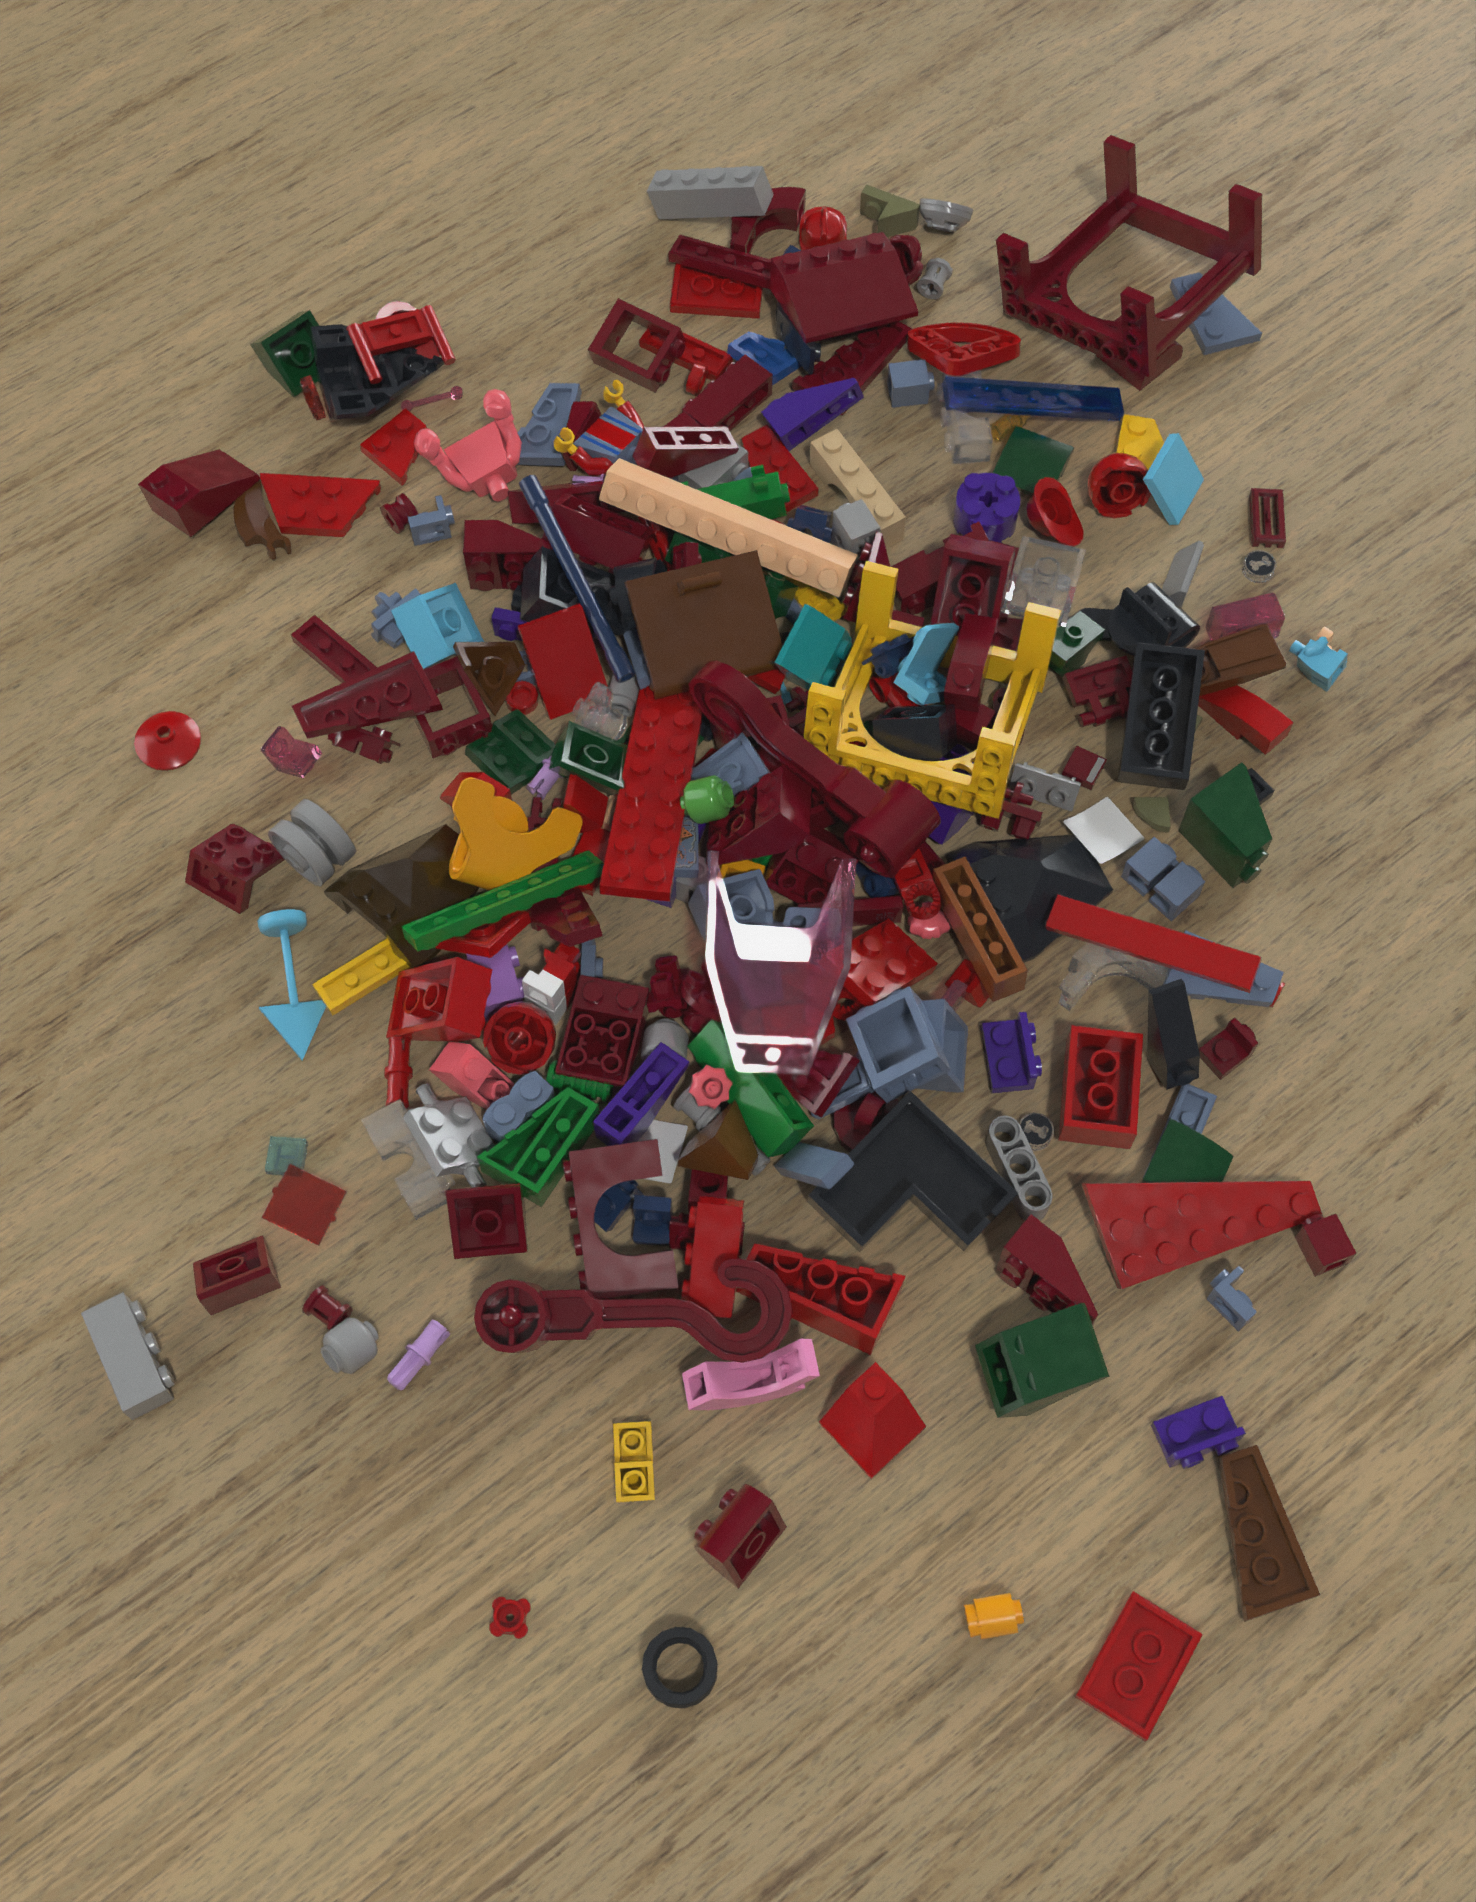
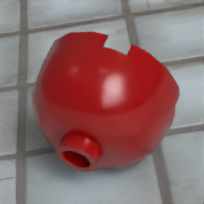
M1114 453L1102 458L1094 465L1088 477L1087 489L1094 507L1098 509L1101 515L1114 519L1127 517L1133 514L1132 509L1136 508L1139 504L1143 507L1148 502L1152 494L1143 481L1148 472L1144 463L1133 455Z
M518 1001L504 1005L491 1016L484 1028L483 1044L485 1048L487 1047L488 1053L492 1057L491 1061L495 1066L507 1073L523 1075L542 1067L547 1062L555 1048L556 1030L553 1020L544 1009L534 1003Z

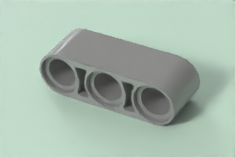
M999 1116L989 1126L986 1137L987 1150L999 1175L1018 1192L1012 1200L1018 1215L1025 1221L1031 1214L1038 1220H1042L1046 1216L1052 1202L1053 1194L1018 1121L1010 1116ZM997 1132H1005L1011 1136L1012 1140L1010 1142H1001L995 1137V1134ZM1015 1163L1021 1164L1027 1169V1173L1016 1174L1011 1170L1010 1165ZM1030 1195L1037 1196L1041 1199L1043 1205L1039 1207L1031 1206L1027 1203L1025 1197Z

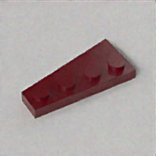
M896 321L895 324L888 323L867 328L857 335L855 342L848 346L844 344L835 351V355L826 362L821 360L815 364L813 375L807 374L804 377L799 375L792 380V389L799 391L855 378L863 393L908 340V331L912 330V328L899 321Z
M414 651L292 705V709L307 739L443 710L441 702Z

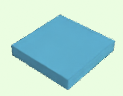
M1179 433L1169 434L1143 481L1168 524L1179 525L1204 478Z

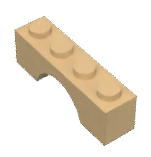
M835 429L811 441L810 466L826 487L831 484L836 485L845 494L850 503L860 499L864 501L880 526V533H883L886 549L904 540L906 516L840 431Z

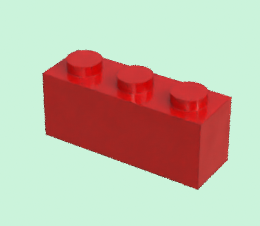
M700 1196L697 1206L690 1207L688 1228H694L695 1234L694 1243L687 1242L685 1265H691L690 1280H683L681 1300L695 1302L714 1317L732 1318L736 1288L726 1287L720 1282L718 1269L726 1260L739 1259L745 1201Z

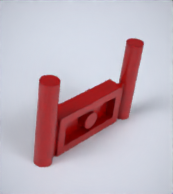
M431 305L361 324L353 323L347 327V331L371 384L379 383L382 380L373 359L374 355L426 343L431 337H433L445 365H450L456 361Z

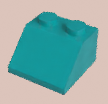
M804 604L774 663L788 681L807 690L810 689L812 682L832 687L837 677V671L835 670L841 659L845 660L852 647V642H850L852 638L844 627L810 605Z

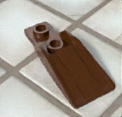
M1260 624L1195 648L1205 650L1199 696L1240 685L1286 667V662L1267 624Z

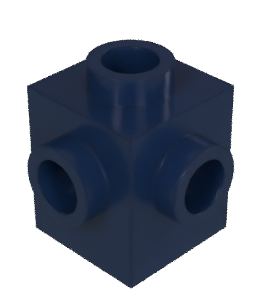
M804 505L797 507L795 517L789 518L787 526L805 534H808L806 528L811 530L813 537L831 543L832 528L829 527L832 512Z

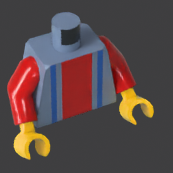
M616 379L613 380L612 385L617 394L611 393L608 387L605 386L603 397L608 403H615L618 408L615 409L611 406L574 443V433L568 428H562L559 433L560 437L556 436L553 442L556 451L560 453L568 451L571 454L569 457L590 476L606 475L607 470L619 458L637 465L633 458V453L645 426L629 400L625 402L623 399V384Z

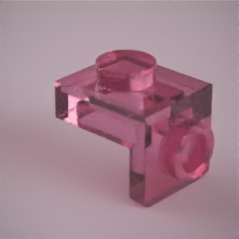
M281 726L275 729L261 747V752L277 771L304 778L312 770L316 761L323 754L315 744L294 739L287 729Z

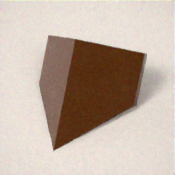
M455 642L453 648L463 670L494 716H496L525 667L515 642Z
M736 1100L731 1102L688 1142L678 1160L679 1167L749 1180L758 1162L759 1155Z

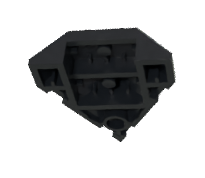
M336 324L311 327L316 374L329 420L368 417L444 365L441 357L434 355L430 359L417 354V349L411 347L374 355L373 359L382 380L379 383L371 384L347 331L348 326Z

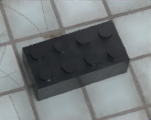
M1137 642L1132 666L1118 782L1178 790L1186 789L1190 775L1205 650Z

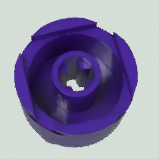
M971 473L967 475L964 482L960 485L956 497L953 524L957 533L959 534L960 532L962 535L971 532L970 525L980 521L989 541L1002 543L1007 537L1010 538L1016 528L1020 507V494L1015 486L1014 479L1010 476H1001L994 473Z

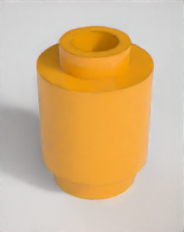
M1010 1593L973 1599L972 1604L964 1605L970 1637L980 1636L982 1640L1018 1633L1017 1625L1024 1624L1020 1600H1012Z

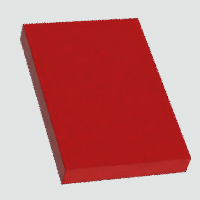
M675 263L670 313L760 319L763 287Z
M580 603L517 626L547 717L550 720L606 699L608 685L583 607Z
M1133 1591L1084 1678L1075 1698L1146 1742L1203 1634Z

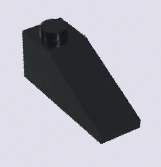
M1182 978L1148 990L1147 1061L1166 1090L1179 1085H1187L1199 1078L1200 1053L1186 986Z

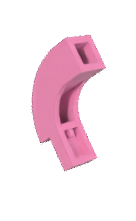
M799 1339L761 1359L744 1363L706 1361L682 1373L689 1410H719L766 1402L805 1389L804 1383L820 1376L812 1339Z

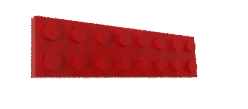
M650 685L639 690L622 773L625 786L624 789H619L599 885L600 894L670 902L685 820V809L681 808L680 798L684 794V788L687 783L692 781L703 720V712L696 705L690 691L655 700L654 691H651Z

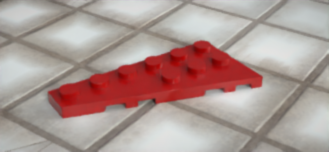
M1311 1181L1081 1183L1118 1289L1133 1286L1299 1225L1314 1215L1322 1214Z

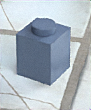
M925 359L889 363L887 386L892 408L928 404L929 392L934 390V375L932 371L928 372Z

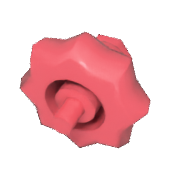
M932 902L922 903L923 909L925 907L928 908L930 904L932 905ZM939 911L936 916L927 920L916 919L913 916L908 917L907 923L910 926V933L918 935L923 939L939 938L943 933L950 930L948 919L942 911Z
M706 1065L701 1071L692 1075L689 1093L695 1098L698 1107L708 1106L715 1110L720 1103L729 1100V1090L733 1082L727 1077L724 1068H713Z

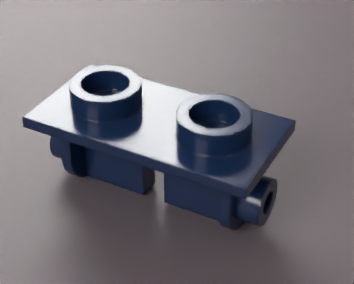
M903 634L890 642L881 643L870 650L873 656L861 662L862 665L872 662L876 674L885 679L899 673L898 666L910 653L914 645V636L908 638L907 634Z

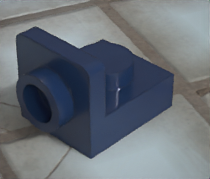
M635 1195L633 1204L635 1218L633 1242L635 1244L668 1246L670 1222L673 1215L672 1198Z

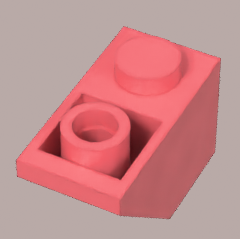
M448 1042L429 1069L452 1091L467 1097L468 1100L485 1110L499 1098L509 1095L514 1086V1083L471 1044Z

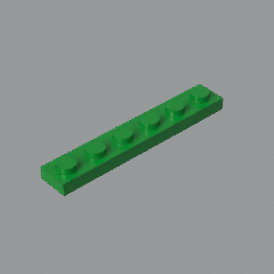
M589 850L403 925L401 927L404 937L417 952L435 948L442 941L452 937L464 936L476 927L498 922L503 916L510 913L527 910L535 903L544 899L559 897L566 890L592 883L602 875L604 862Z

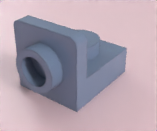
M441 495L435 496L437 511L423 512L416 516L408 517L414 546L452 538L449 525L455 524L450 505L444 506Z
M1240 1266L1231 1273L1226 1269L1219 1273L1211 1281L1210 1285L1214 1289L1207 1297V1300L1238 1332L1249 1323L1257 1312L1253 1308L1250 1298L1244 1292L1235 1290L1232 1287L1244 1272Z

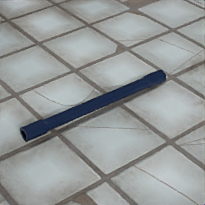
M529 475L519 482V486L531 510L534 511L582 605L617 682L623 683L630 680L636 673L624 649L619 645L549 506L548 498L537 476Z

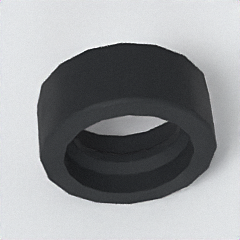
M674 1627L662 1631L650 1641L643 1655L642 1673L647 1689L657 1701L668 1707L685 1709L699 1704L710 1694L717 1680L718 1661L714 1648L703 1634L691 1628ZM677 1643L688 1644L695 1648L701 1655L704 1664L703 1675L699 1683L691 1690L685 1692H674L664 1687L656 1671L657 1661L661 1653L667 1647Z

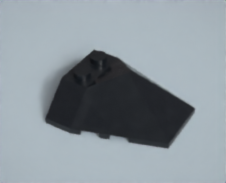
M1075 835L1029 838V840L1023 838L975 842L945 855L948 863L966 857L1023 963L1035 959L1044 951L1045 947L1057 937L1060 938L1062 934L1046 929V923L1057 894L1097 906L1113 892V888L1098 861Z

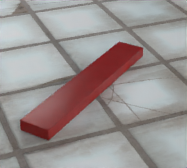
M1058 894L1046 923V929L1248 993L1251 992L1262 961L1260 956Z

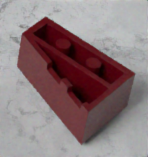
M980 521L970 525L972 531L963 535L964 537L990 542ZM949 537L943 539L944 546L926 555L925 551L922 550L891 566L899 569L894 598L896 610L915 615L921 613L926 608L934 606L943 551Z

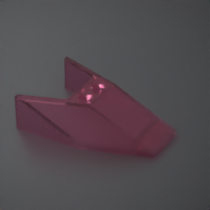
M707 851L705 962L735 1071L808 1075L850 970L856 859H841L817 921L813 926L809 928L742 925L735 921L718 865L719 851Z

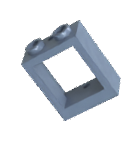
M910 986L892 992L884 1000L872 1006L863 1007L855 1015L846 1019L872 1087L886 1103L951 1071L925 1006ZM911 1012L925 1049L881 1071L867 1034Z

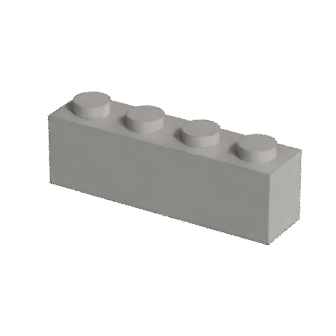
M763 166L661 170L655 172L647 189L658 219L764 216L774 195Z

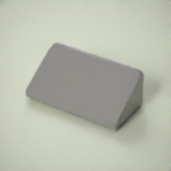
M1197 541L1175 554L1162 590L1181 608L1204 547L1202 541Z

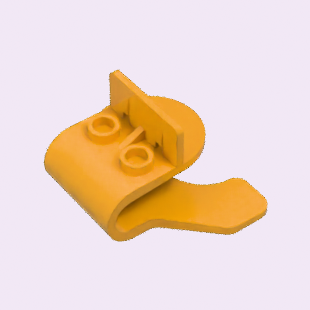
M468 777L461 782L452 803V811L455 815L453 819L458 822L461 831L450 858V877L476 887L492 890L529 875L534 869L574 847L582 827L581 816L575 812L557 807L552 810L543 825L528 832L527 817L516 802L505 797L494 796L495 789L492 784L474 777Z

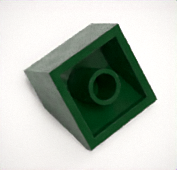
M310 310L295 314L250 344L267 372L292 397L297 396L318 382L311 327L319 326Z
M568 721L553 748L549 770L566 778H569L570 774L577 775L599 791L609 795L617 794L619 789H624L625 786L622 773L628 745Z

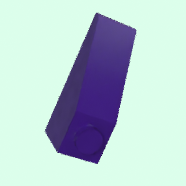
M851 378L786 393L781 398L773 400L761 413L771 430L788 451H791L863 399L864 395L857 380Z
M660 1042L593 1121L596 1138L607 1146L638 1142L688 1068L689 1061Z

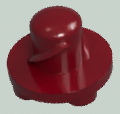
M690 970L680 984V993L690 1005L687 1010L682 1011L684 1014L683 1022L695 1034H699L711 1020L725 1024H737L743 1019L748 1010L746 1004L734 992V985L727 978L718 976L715 980L697 971Z

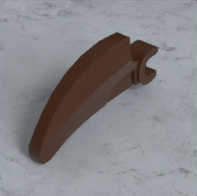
M259 480L235 500L233 508L234 523L238 536L246 547L253 544H263L267 547L269 558L275 560L276 548H284L288 555L291 554V542L286 536L280 534L272 521L263 501L262 485Z

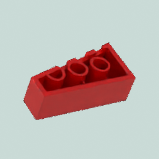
M756 1243L746 1259L760 1262L779 1275L790 1293L793 1306L792 1319L869 1355L872 1354L896 1304L906 1277L896 1273H892V1276L874 1272V1269L859 1266L858 1269L836 1264L837 1261L822 1258V1261L803 1257L802 1253ZM736 1288L737 1293L760 1303L756 1295L748 1289Z

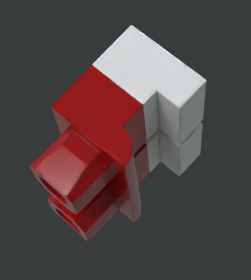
M562 943L559 944L554 953L547 949L544 950L545 967L539 975L529 970L522 980L525 1002L534 1003L544 1009L553 1020L555 1026L574 1000L577 978L581 974V965L577 962L581 956L580 950L575 946L568 947Z

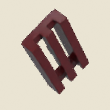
M1251 488L1249 499L1252 547H1258L1259 543H1263L1264 547L1271 548L1272 544H1277V548H1284L1286 532L1283 489ZM1259 496L1262 497L1264 534H1260ZM1270 497H1275L1277 535H1272Z

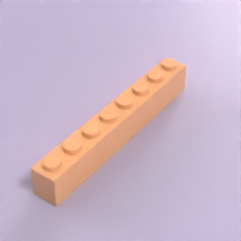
M620 458L606 472L599 500L734 555L757 550L761 566L837 597H840L849 582L858 557L855 553Z

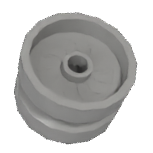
M303 799L290 812L292 822L281 819L269 830L268 836L276 850L301 876L315 886L321 887L334 874L332 864L343 866L355 855L356 849L346 832L326 811L312 801Z

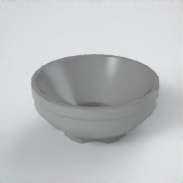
M920 199L919 211L929 228L956 232L957 229L963 227L971 220L973 209L970 207L935 199Z

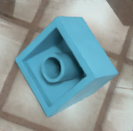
M456 583L419 595L391 610L396 620V625L410 649V653L415 652L423 669L457 655L453 648L455 642H484Z

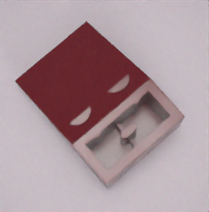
M465 520L463 555L470 589L490 591L492 589L515 590L517 585L523 583V567L542 546L553 550L550 543L499 520Z
M781 765L772 773H766L758 783L747 791H741L735 797L734 805L730 808L727 817L709 822L706 865L712 867L784 853L809 836L812 787Z
M580 975L555 1074L623 1087L629 1079L643 1038L649 1014L646 1005L650 993L649 988Z
M1031 1214L1003 1247L996 1267L1000 1272L999 1276L1009 1286L1013 1288L1020 1287L1030 1295L1029 1300L1032 1304L1044 1312L1049 1310L1051 1313L1080 1303H1085L1093 1325L1099 1314L1062 1238Z

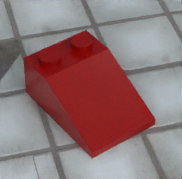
M454 957L400 971L398 973L386 1038L403 1036L402 1040L408 1037L411 1041L461 1042L480 1038L481 1031L485 1025L484 1013L486 1002L491 992L490 980L492 969L459 957Z

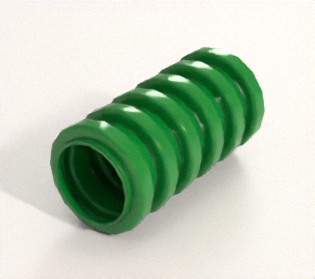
M553 1060L550 1064L546 1081L553 1087V1090L558 1089V1093H561L569 1087L584 1097L587 1095L591 1096L592 1100H596L598 1097L602 1099V1102L610 1100L614 1085L555 1074L558 1060Z

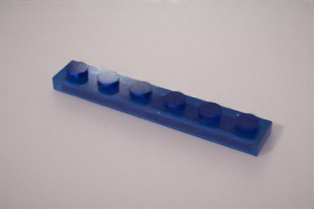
M948 376L945 377L942 383L946 410L1112 421H1120L1125 414L1120 388Z

